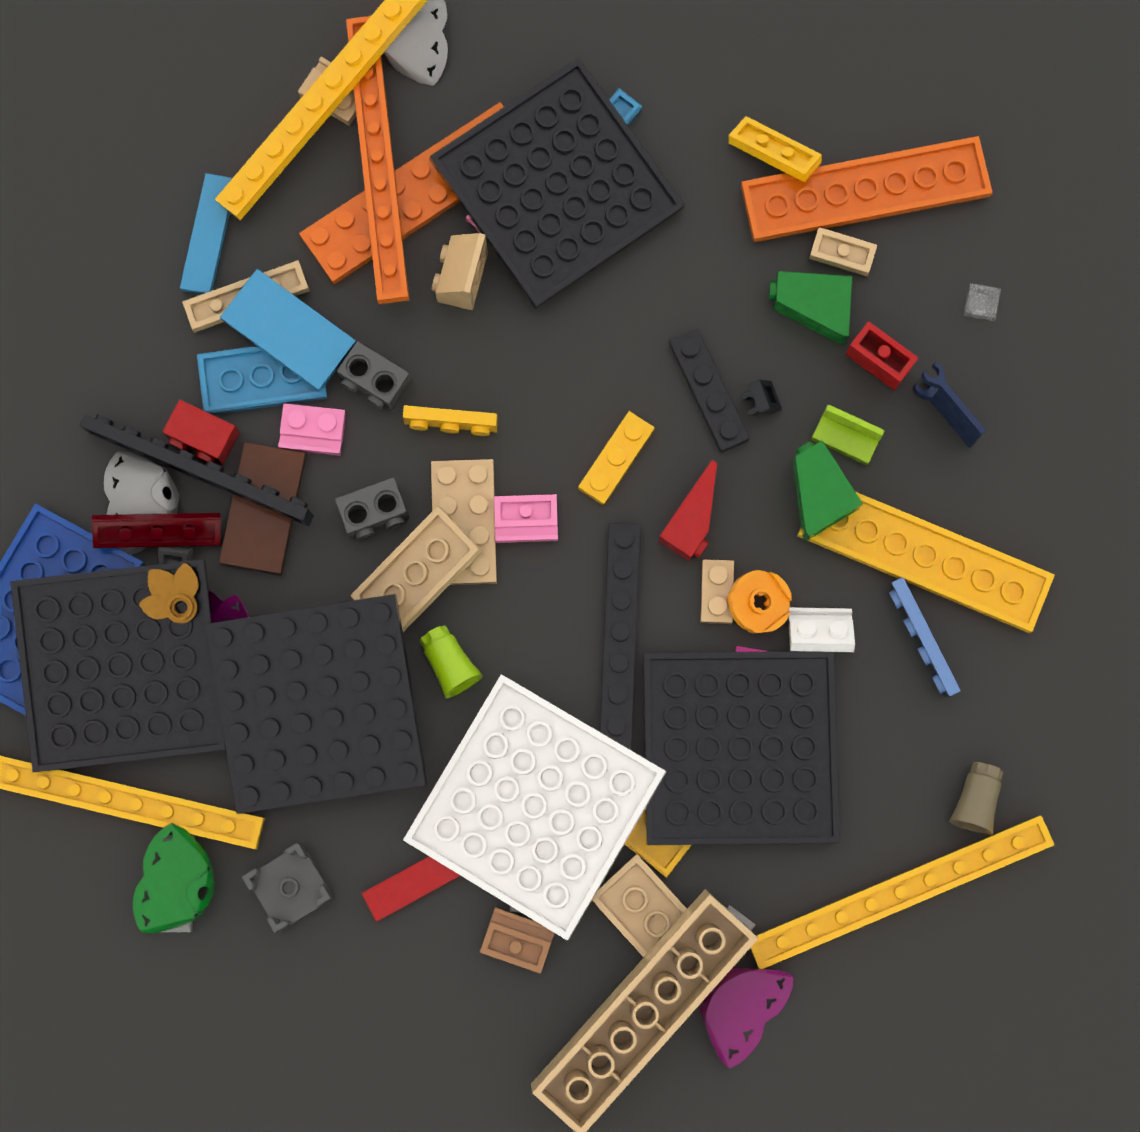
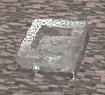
M970 283L963 316L994 321L1001 289Z

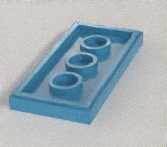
M258 269L255 270L220 316L222 321L319 392L356 343V340Z
M258 346L197 354L203 411L209 414L217 415L328 399L326 384L319 392Z

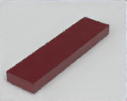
M220 513L92 515L93 548L220 546Z

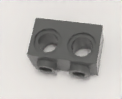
M359 341L355 343L337 370L342 380L340 384L355 394L359 390L368 396L366 400L380 410L386 407L392 411L412 381L409 372ZM358 365L368 367L367 372L363 376H354L352 374L353 369ZM383 381L394 383L392 390L386 393L380 392L378 386Z
M394 477L335 499L347 534L351 539L355 537L357 540L369 538L375 534L374 530L385 526L386 529L399 527L404 524V519L409 518ZM384 500H395L396 507L393 511L386 513L380 510V505ZM356 510L367 512L366 519L361 523L351 522V515Z

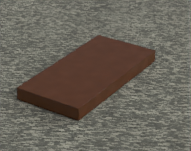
M244 442L238 474L251 479V485L260 489L263 485L276 489L280 492L279 497L289 501L291 496L298 498L306 454ZM233 495L219 563L221 565L282 575L293 520Z

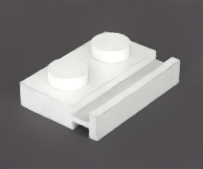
M789 608L790 651L854 652L855 637L852 609Z

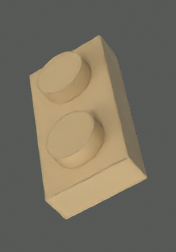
M819 227L809 259L868 276L877 245Z
M702 560L700 623H733L729 605L727 604V595L734 584V561Z

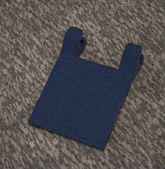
M934 363L932 368L937 372L936 378L928 376L926 371L921 375L923 382L929 387L928 390H922L918 384H915L913 391L918 397L929 400L970 448L987 430L946 383L943 367L939 363Z

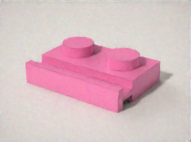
M283 404L278 448L297 452L341 456L346 411L342 409Z
M557 494L494 496L496 543L558 541Z

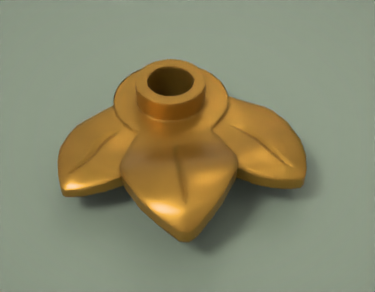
M186 563L178 568L175 575L160 569L149 570L148 586L151 596L146 597L139 603L143 612L153 619L169 618L175 623H186L192 620L197 613L198 606L194 596L199 588L198 578L194 570ZM179 601H183L187 605V610L183 614L176 610V604Z

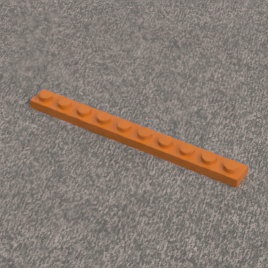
M371 16L346 19L348 42ZM380 56L354 87L376 294L379 305L409 301L382 56Z

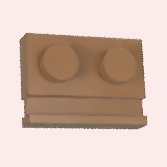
M495 907L480 953L541 974L554 932L536 921Z

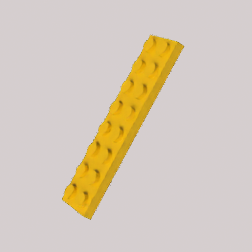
M858 492L856 494L863 503L859 510L807 540L900 579L903 577L907 583L1029 634L1033 632L1055 574ZM800 528L797 536L804 539Z

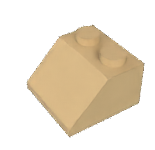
M486 234L452 235L449 245H443L440 255V262L443 263L441 274H435L432 284V291L436 292L437 302L473 311L488 256Z

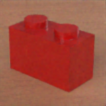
M869 321L850 344L845 354L894 391L919 359Z
M180 399L162 431L169 439L168 444L173 448L184 451L188 448L197 453V459L205 463L207 461L214 463L215 461L222 465L226 461L240 433L235 425Z

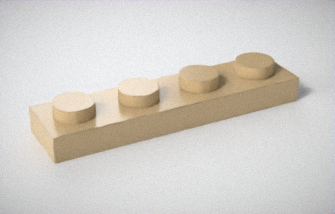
M298 260L264 272L265 275L295 297L310 292ZM249 278L182 301L193 332L195 333L223 323L224 321L220 319V316Z

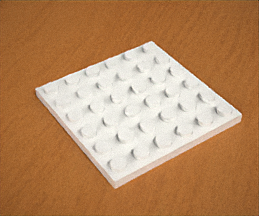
M501 674L403 841L562 938L569 940L665 776L666 771Z

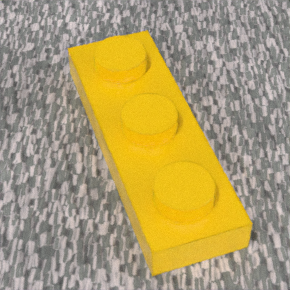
M747 116L729 134V144L803 182L810 177L822 162V154Z
M404 405L403 409L405 425H410L409 428L413 430L425 431L428 430V427H438L440 431L445 433H459V429L471 430V434L477 436H489L490 432L497 433L498 417L496 413Z
M629 411L579 484L578 490L604 506L654 432L655 427Z

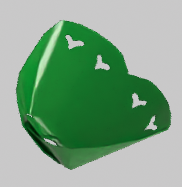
M173 823L160 830L146 850L143 859L144 877L135 888L133 896V914L136 924L142 933H159L181 927L202 915L214 895V872L207 852L186 829ZM170 832H173V839L163 842V839L169 837ZM155 852H157L161 860L153 865V861L156 859ZM206 887V896L200 900L198 898V891L200 888ZM145 890H147L150 900L142 903V900L145 898ZM142 914L150 920L147 926H145V919Z

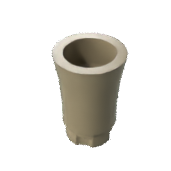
M973 762L971 771L967 774L958 804L949 822L956 827L970 832L993 835L994 818L1002 786L1000 781L1003 771L991 764Z

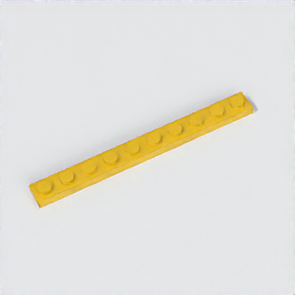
M384 0L215 200L241 221L428 0Z
M0 756V789L163 828L173 823L186 829L192 835L256 850L258 848L265 818L245 813L237 814L236 811L63 770L33 773L32 763Z
M1042 815L1034 817L756 935L759 939L750 948L758 969H764L1055 844Z

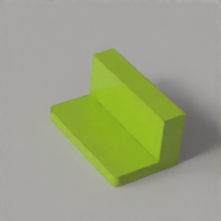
M827 405L811 440L816 443L822 440L827 448L867 466L885 430L838 408Z

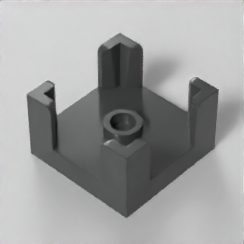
M297 842L284 850L285 853L263 867L255 868L242 876L248 889L255 892L269 916L267 921L274 933L283 931L335 899L303 843Z

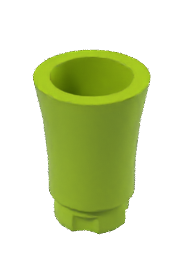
M445 625L430 630L420 638L419 642L424 648V654L433 668L446 699L461 694L482 679L483 674L470 661L454 635L450 634Z

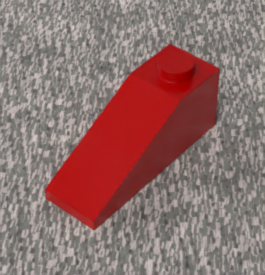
M711 460L658 540V542L690 562L694 555L699 558L709 544L705 538L709 532L717 463Z

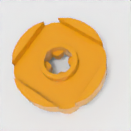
M755 570L742 575L734 582L731 591L727 595V604L729 605L732 618L741 628L752 634L767 633L778 629L786 622L790 614L789 601H792L790 589L779 575L772 572ZM755 595L758 597L764 595L766 597L764 602L766 608L764 610L754 606Z

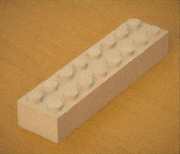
M705 889L531 1083L532 1093L575 1132H587L759 938Z

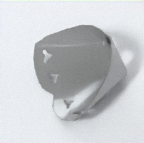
M428 0L384 52L387 61L395 70L420 84L434 86L441 77L446 65L448 44L442 32L447 21V8L444 0ZM435 9H438L436 12L437 19L431 14ZM435 42L438 43V46L436 48L438 50V54H436V52L433 49H431V47L434 46ZM436 65L435 69L432 70V76L430 77L427 68Z
M118 451L114 454L104 474V491L110 501L106 515H116V513L118 515L177 514L180 494L170 474L163 466L134 452ZM122 457L124 462L115 467L119 462V458ZM113 477L119 480L115 489L113 488ZM164 487H168L171 490V499L169 500L162 493ZM124 547L119 549L132 555L141 552L147 547Z

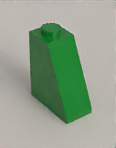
M778 271L775 281H770L769 299L774 300L773 310L838 344L846 343L849 337L852 276Z
M822 440L815 445L810 441L796 450L798 455L795 456L792 462L801 531L805 542L856 512L863 504Z

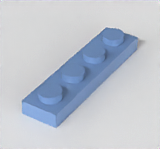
M902 577L892 582L894 590L890 591L889 594L896 608L903 607L908 618L903 620L911 637L918 636L922 646L917 649L925 665L932 664L937 674L932 679L939 693L946 692L948 697L960 692L961 690L904 578Z

